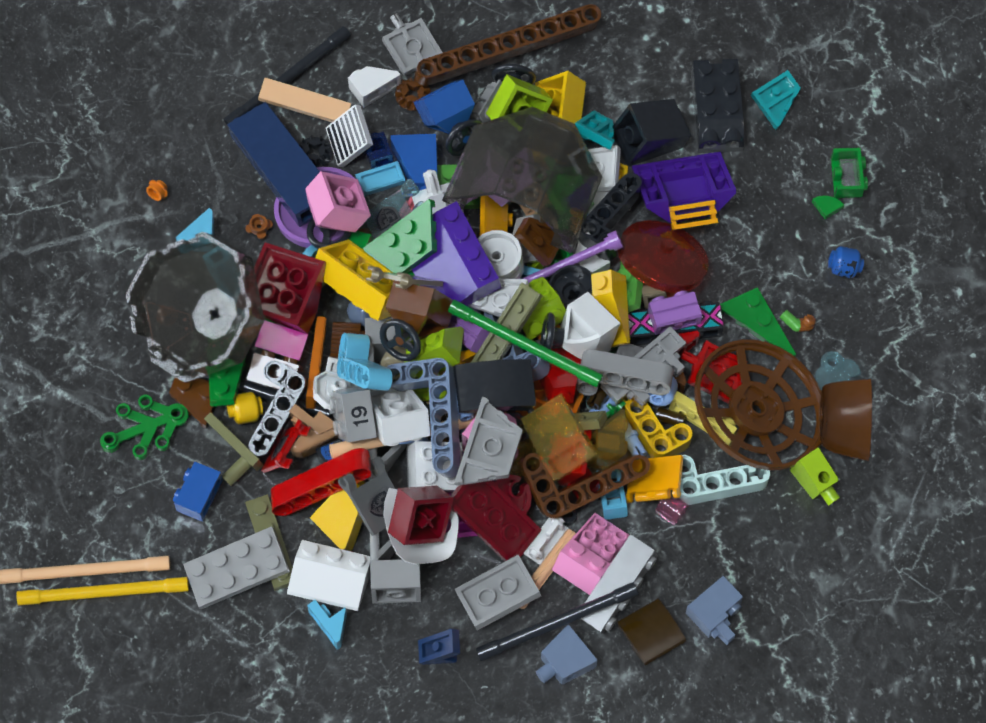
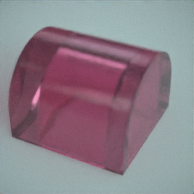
M671 493L670 499H663L659 502L655 513L675 526L689 505L679 498H674Z

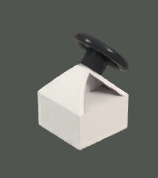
M587 292L567 306L560 328H555L554 314L552 312L546 314L542 326L540 344L550 350L552 346L563 347L579 359H582L583 352L589 349L609 352L620 322Z

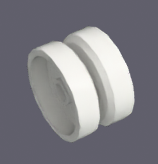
M492 230L477 238L499 279L521 278L524 272L522 249L519 241L512 234L503 230Z

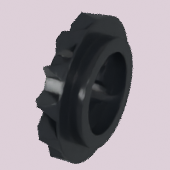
M311 135L309 138H303L299 144L316 167L326 166L332 158L331 145L322 136L314 137ZM309 147L313 149L319 148V156L315 155L314 153L310 154Z

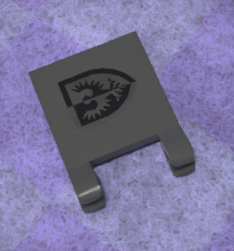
M381 457L370 460L371 472L376 477L357 488L355 478L351 473L338 480L340 487L349 495L371 536L386 528L383 515L384 501L388 489H395L385 471L384 462Z

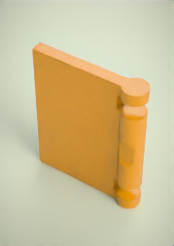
M674 455L648 458L650 470L644 476L628 483L627 494L625 495L627 503L634 501L633 494H635L636 502L670 499V490H672L674 498H680L683 456ZM634 460L632 463V468L635 472H639L642 468L640 460Z

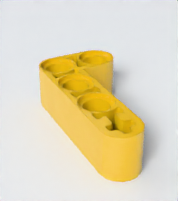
M627 397L620 401L626 403L621 411L625 414L632 429L638 432V438L651 458L678 455L689 448L692 430L687 424L679 423L664 430L648 403L641 406L634 398L629 400ZM638 407L642 411L634 413L631 411V408ZM650 426L654 431L646 432L643 430V427ZM682 434L687 439L682 441L678 440L675 436ZM662 445L667 450L661 452L656 450L655 447Z

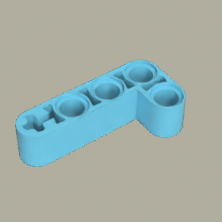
M343 333L340 340L337 362L338 377L364 389L388 391L392 385V372L390 369L368 360L369 336Z

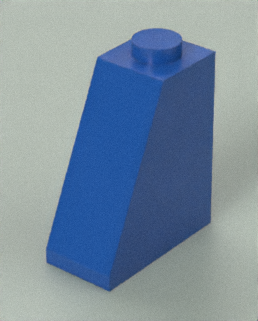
M436 134L391 135V150L414 192L426 189L423 173L430 169L437 172Z

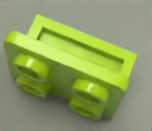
M544 277L534 279L529 283V287L543 295L522 328L525 336L531 340L541 334L547 313L552 312L554 314L556 326L562 322L566 312L560 297Z

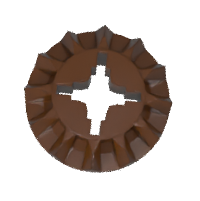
M410 77L405 81L402 79L401 84L396 86L395 98L402 108L415 111L417 109L413 102L430 94L431 90L429 86H422ZM409 89H412V91L418 90L417 97L414 95L409 96Z

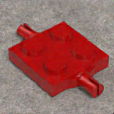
M706 340L697 356L685 349L683 350L680 359L692 364V371L687 381L688 384L695 386L696 376L701 365L718 346ZM729 352L717 358L709 367L720 376L728 368L738 365L737 356ZM739 373L728 377L724 381L734 391L742 384ZM704 374L700 390L711 395L714 384ZM719 389L718 399L729 404L730 398Z

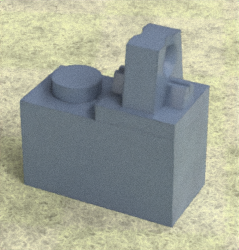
M722 576L687 606L686 614L708 638L712 636L715 639L718 636L728 645L735 637V634L729 628L731 623L728 621V616L732 617L741 609L742 606L740 604L743 596Z

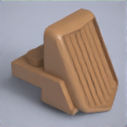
M296 404L290 409L289 412L292 417L293 426H295L297 420H301L303 425L312 427L307 436H300L291 447L292 455L296 458H305L316 453V448L340 439L334 433L333 421L321 411L313 418Z

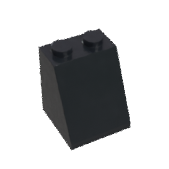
M675 99L630 103L613 125V136L617 145L621 148L620 151L627 166L682 149L691 138L689 128L682 117Z

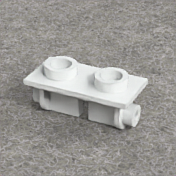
M561 517L555 519L548 518L542 526L541 532L523 554L540 565L564 532L569 529L563 525L564 520Z

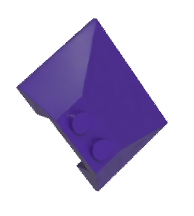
M721 152L632 166L633 173L640 176L642 180L640 193L646 208L671 223L669 207L715 200L714 206L718 212L736 194V188ZM709 206L677 210L675 215L707 211ZM710 215L698 216V217H692V218H686V219H679V220H676V222H682V221H684V220H690V219H696V218L702 219V218L708 217V216H710Z

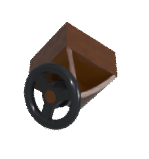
M394 280L386 304V309L393 319H389L382 324L380 340L385 350L394 358L401 361H412L421 352L420 339L448 328L452 316L448 309L453 300L436 289L412 284L407 289L397 288L395 284H399L400 281ZM394 326L396 335L393 339L388 340L387 330L389 327ZM393 347H404L411 353L402 354L396 351Z

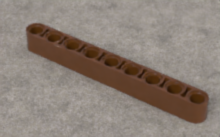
M593 4L585 5L423 59L417 65L415 80L422 86H429L590 32L597 27L601 18V10ZM585 16H592L594 20H588ZM565 22L572 23L574 27H568ZM544 29H551L554 33L548 34ZM524 36H531L534 40L528 41ZM503 43H511L513 47L508 48ZM489 49L493 54L488 55L483 50ZM469 56L472 61H465L462 57ZM448 63L451 65V68H444L441 64ZM421 70H428L431 74L424 75L421 73Z

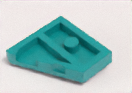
M787 70L752 92L750 96L776 130L801 87Z
M594 110L575 123L573 131L579 133L582 138L592 140L609 150L612 149L614 139H612L614 134L612 119Z

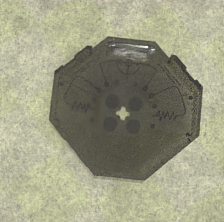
M206 232L195 234V238L189 240L182 239L167 245L166 249L161 251L153 250L148 252L125 294L128 304H131L133 315L129 316L132 332L147 337L148 353L150 354L151 361L184 383L242 363L265 321L252 257L219 237ZM219 309L218 314H220V317L212 320V311Z

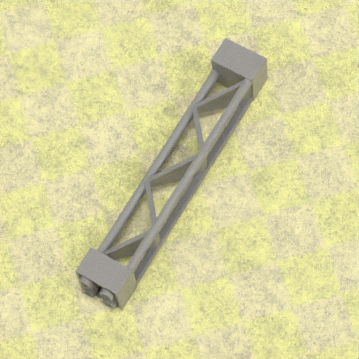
M371 317L365 318V335H368L370 339L368 360L374 363L381 362L386 352L380 340V328L385 321L393 319L392 317L379 321ZM394 326L389 327L387 330V339L391 340L396 335ZM398 444L393 446L381 459L384 462L385 471L388 473L407 446V479L409 487L408 446L411 444ZM377 448L368 450L370 460L377 457ZM372 472L369 481L376 477ZM379 532L373 536L370 534L372 603L421 602L420 564L408 563L403 559L390 560L395 553L391 541L389 540L380 549Z

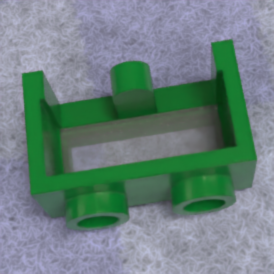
M861 148L833 149L831 169L834 198L862 197L864 190H867V176L863 177L866 160L865 156H861Z

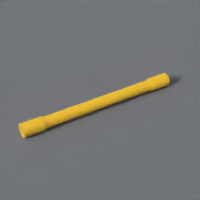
M178 577L157 581L24 590L17 591V604L19 606L40 604L42 602L135 594L189 591L188 577Z

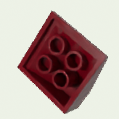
M265 242L238 307L285 327L308 334L317 314L326 262Z

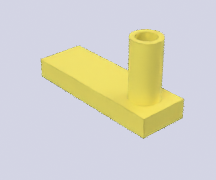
M677 391L669 410L678 413L682 411V414L686 415L687 421L707 433L697 413L695 401ZM707 417L714 431L727 445H730L732 441L720 429L715 418ZM723 418L722 420L727 428L735 435L737 428L733 419Z

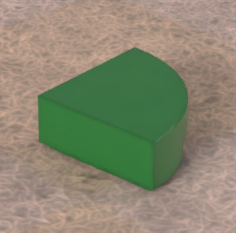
M818 196L812 199L813 205L824 219L844 208V204L840 200L831 196Z

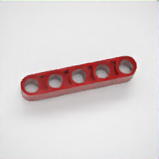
M364 448L353 449L272 487V513L277 516H287L342 491L343 489L340 487L338 480L349 473L354 476L356 484L368 479L371 476L369 451Z

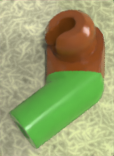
M788 310L780 316V319L795 332L810 331L816 323L812 315L796 318Z

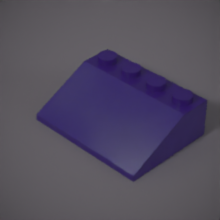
M456 201L436 211L433 214V221H436L435 238L437 240V252L413 268L412 271L415 276L443 281V286H420L436 289L452 300L455 299L467 306L502 289L497 273L458 202Z

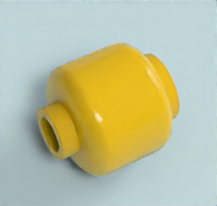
M253 392L237 394L235 404L227 405L229 418L233 417L234 421L239 425L257 422L260 415H263L260 396L257 397Z

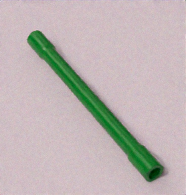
M455 299L448 309L449 313L497 335L575 375L578 379L596 388L602 380V374L584 365H580L491 320Z

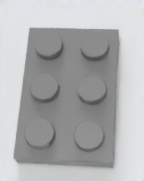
M519 554L455 588L477 631L541 596Z

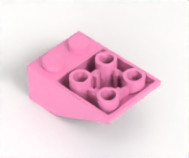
M594 513L560 551L552 570L590 595L629 537V534Z

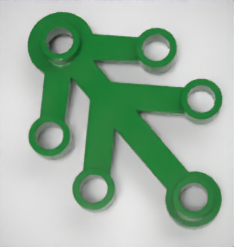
M142 395L138 399L139 407L144 411L152 410L161 414L159 417L152 418L131 410L128 404L121 403L116 408L117 416L120 419H129L140 424L116 434L114 432L104 433L100 439L102 449L105 452L113 453L119 449L120 442L144 433L140 443L133 447L134 457L137 460H143L148 455L147 450L158 427L166 425L163 434L155 439L156 448L159 451H166L170 447L169 441L176 427L185 424L188 420L187 408L178 403L165 406L153 401L149 395ZM144 400L150 401L148 405H142ZM121 409L128 410L125 414L119 413ZM174 412H180L178 417L172 416ZM111 437L114 439L112 443L105 442L107 438ZM161 440L167 442L164 446H159L158 443ZM143 449L144 453L142 455H137V450Z

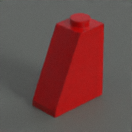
M564 348L551 349L578 364L581 363V359ZM549 363V373L540 379L550 406L573 403L578 378Z

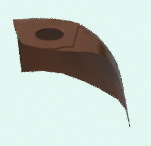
M871 379L841 381L824 385L819 404L820 442L827 450L834 453L869 461L872 427ZM826 405L827 425L824 437H822L823 409Z

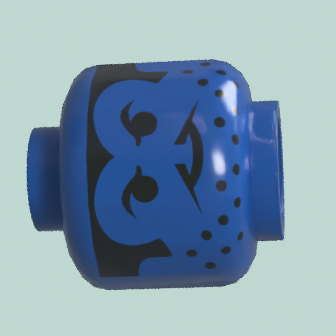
M843 246L832 250L828 260V268H831L832 273L846 278H854L857 272L861 273L864 266V259H861L859 250Z

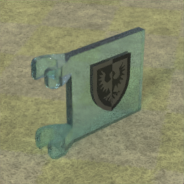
M412 179L405 181L400 190L369 209L371 216L366 220V223L374 239L424 203L423 201L418 202L413 210H411L405 197L415 196L419 193V188Z

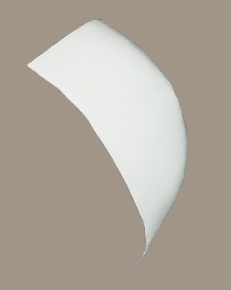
M392 488L388 489L384 501L383 515L387 532L397 495V490ZM451 510L449 516L451 528L445 533L443 542L403 545L388 533L396 554L405 562L412 564L434 563L448 559L456 547L459 524L458 515Z

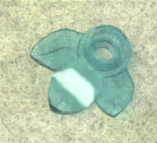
M830 351L822 356L820 361L821 367L815 373V380L818 388L822 390V387L829 383L851 381L850 377H856L861 372L853 360L843 359L839 353ZM833 361L836 366H830L828 362Z

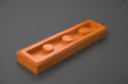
M317 316L306 393V408L309 409L316 408V400L313 399V380L321 372L326 335V319Z

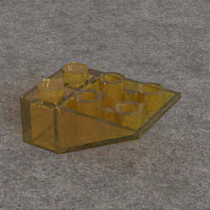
M559 394L521 418L541 461L554 481L562 479L599 456L562 394Z

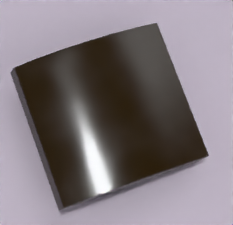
M659 598L617 622L618 628L629 640L633 651L644 665L649 664L686 642L682 631Z

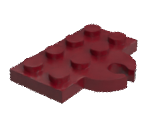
M509 474L508 478L458 486L451 494L454 497L451 510L504 562L518 554L521 557L542 530L526 515L531 506L532 499L529 485L523 483L520 485L517 495L514 496L512 493L513 484L519 482L522 477Z

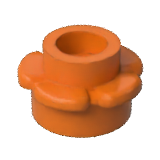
M151 180L149 182L150 185L146 191L153 200L160 201L168 196L167 186L163 181Z

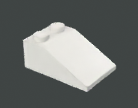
M391 387L388 391L370 390L376 435L384 446H395L400 442L408 440L419 441L423 437L430 436L428 409L413 390L396 391Z

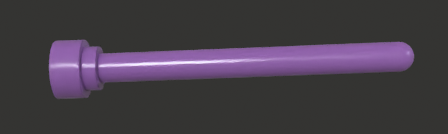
M615 230L607 234L608 237L604 238L605 241L522 279H527L528 283H530L532 280L540 277H549L562 267L575 265L607 249L609 251L613 249L614 251L623 248L622 241Z

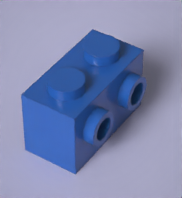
M194 462L192 468L186 470L183 478L185 482L181 489L178 488L176 490L173 502L177 512L203 522L223 479L220 471Z

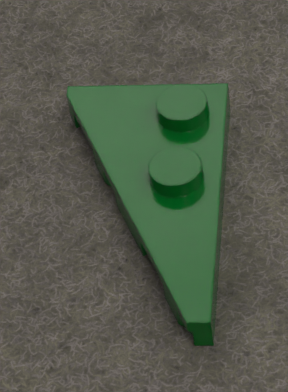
M758 287L720 304L721 313H726L736 320V324L748 329L749 333L761 341L776 345L796 357L795 351Z

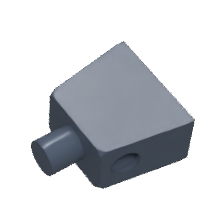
M568 624L541 652V659L545 665L539 668L536 674L543 683L555 676L561 684H565L596 668L597 659Z

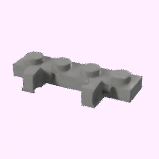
M670 326L636 354L634 358L668 364L674 369L673 375L678 377L685 368L678 360L680 358L678 352L686 346V342ZM601 384V389L616 404L624 397H627L629 400L634 398L641 406L650 400V395L646 392Z

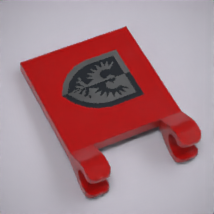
M297 420L294 427L284 430L261 471L266 473L279 467L289 469L293 462V459L286 458L297 436H307L312 427L305 426L301 420Z

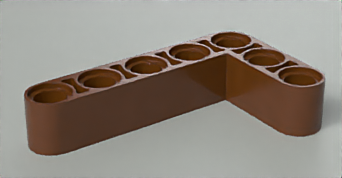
M536 453L522 455L519 460V467L542 515L555 519L644 476L650 470V462L643 455H630L559 491L540 455ZM533 457L536 459L537 466L534 470L530 471L526 467V461L528 458ZM636 459L642 462V468L639 472H635L632 468V463ZM615 469H618L621 473V478L618 482H613L611 479V473ZM540 479H544L547 482V488L543 492H539L536 488V483ZM596 479L600 484V488L596 493H593L589 486L591 481ZM572 490L577 491L579 495L575 503H570L568 500V494ZM553 500L557 504V510L550 514L546 507L548 502Z

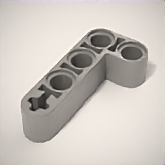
M593 349L583 352L580 365H584L603 375L600 384L656 395H666L671 390L674 369L665 363ZM577 379L576 389L579 393L586 396L596 394L598 387L596 388Z

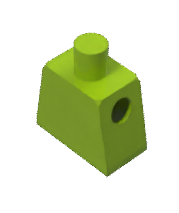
M816 448L800 459L790 469L791 473L812 499L821 495L829 506L840 498L832 487L839 481L838 477L819 448Z

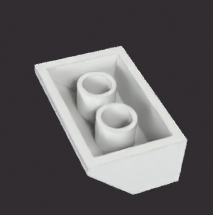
M302 540L295 557L287 594L358 611L370 578V556Z

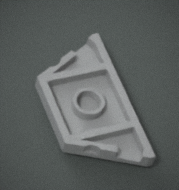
M486 397L481 399L455 479V485L457 486L508 478L523 430L515 423L510 422L502 411H498L493 407Z

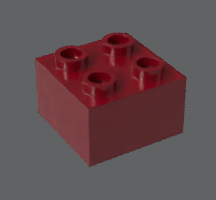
M437 485L398 488L388 533L403 545L443 542L454 497Z

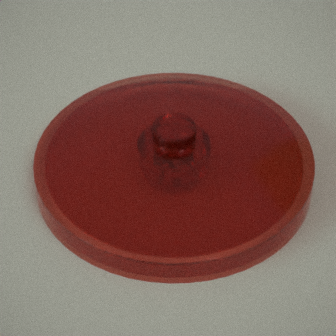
M652 220L636 222L627 227L620 238L623 248L618 250V254L622 264L631 275L652 288L676 293L690 291L702 283L708 271V257L701 244L683 229L672 230V226L669 223Z

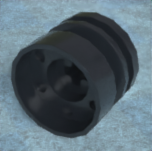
M568 265L560 268L552 275L549 284L560 297L565 309H567L570 303L585 293L589 292L592 295V273L587 268L579 265Z

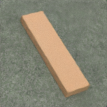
M264 78L258 97L259 101L329 122L335 121L351 107L349 102L268 78Z

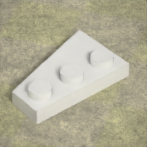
M499 279L502 289L468 306L500 317L520 284L523 282L529 286L528 280Z

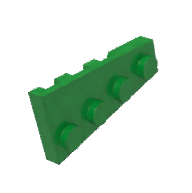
M254 324L207 328L209 345L208 363L209 371H211L209 372L211 407L235 404L241 383V374L245 368L246 356L249 353L251 338L255 331Z

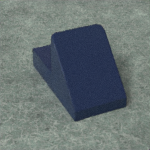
M451 628L418 640L419 664L457 662V655L460 654L459 630Z

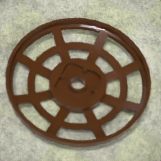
M742 339L718 347L703 362L697 373L694 386V400L697 413L709 436L728 455L754 468L783 470L794 467L800 459L818 448L821 444L819 431L821 390L811 372L792 354L768 342ZM745 350L762 352L780 361L773 371L760 365L747 364ZM736 351L738 365L728 368L720 376L709 367L720 356ZM787 366L803 381L811 397L797 398L791 386L781 377ZM749 372L768 377V380L765 384L751 381ZM739 373L742 384L734 391L724 381L728 377ZM704 374L714 384L711 392L712 408H703L700 386ZM776 384L782 388L790 401H781L778 394L773 390ZM719 389L730 398L729 408H718ZM752 405H757L761 413L755 412ZM826 405L823 409L822 437H824L827 424ZM810 406L815 408L816 428L813 439L800 433L802 426L801 408ZM793 410L794 412L793 429L782 424L784 412ZM707 417L715 418L720 429L732 441L730 446L714 431ZM722 418L733 419L739 427L736 435L727 428ZM776 430L788 437L781 444L773 446L768 435ZM747 433L759 436L763 447L745 443L744 439ZM794 441L808 446L799 457L782 464L777 455V452L788 448ZM742 447L754 453L767 454L772 464L752 460L738 453V451Z

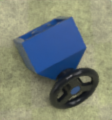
M463 80L451 82L413 102L426 127L449 134L446 139V149L450 155L455 157L469 155L483 143L486 136V128L479 120H469L475 103ZM469 127H478L479 133L473 134ZM455 139L457 143L454 146H452L453 140ZM475 141L468 148L460 150L464 145Z

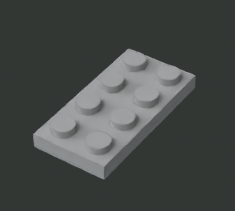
M272 526L183 564L200 609L290 572L276 532Z

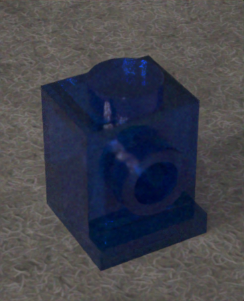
M384 131L370 133L373 145L365 150L370 168L374 169L392 163L393 154Z

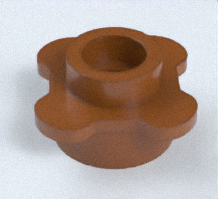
M255 214L250 219L249 224L246 225V232L257 235L258 239H264L266 232L272 228L273 223L263 215Z

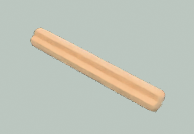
M567 529L531 576L538 590L553 572L552 568L560 551L576 534L574 531ZM529 603L520 607V609H525Z

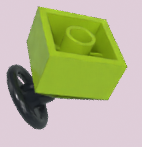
M519 64L497 66L493 69L491 76L494 82L497 83L498 80H501L502 84L486 114L494 124L532 139L553 99L544 89L533 85L536 75L530 68ZM524 74L529 76V79L526 81L521 79V76Z

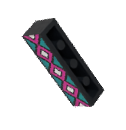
M712 301L701 302L698 304L702 313L701 324L675 330L677 334L698 331L700 333L699 339L722 337L724 327L720 303H713ZM640 308L628 313L630 344H650L660 335H655L648 309Z

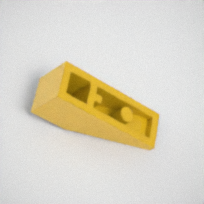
M613 270L591 274L592 296L620 322L612 347L629 344L626 276Z

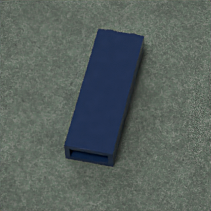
M265 102L254 107L241 117L235 118L227 126L232 139L296 224L301 227L313 218L306 196V187L320 172Z

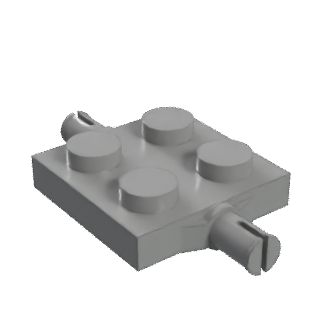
M398 13L390 17L396 28L392 33L383 36L382 41L403 76L416 71L417 65L421 60L443 53L422 18L412 23L404 24ZM422 70L424 75L431 74L428 70Z

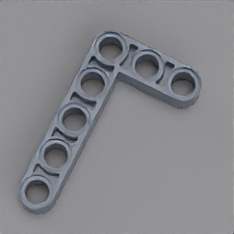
M443 358L388 365L386 368L392 372L391 388L394 390L405 391L429 387L433 468L446 478L456 477L461 460L454 367ZM446 367L445 373L438 376L440 369ZM423 370L422 376L418 379H415L416 374L419 371ZM400 373L399 379L393 382L394 376ZM447 390V395L443 399H439L441 392ZM448 413L447 420L441 423V417ZM449 437L448 444L442 446L443 439ZM450 460L449 468L443 470L444 463Z

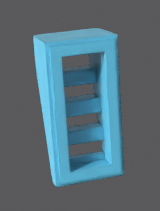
M618 469L613 470L611 473V479L617 478V481L613 482H618L621 478V473ZM623 486L600 497L604 519L628 516ZM620 497L618 499L607 500V498Z

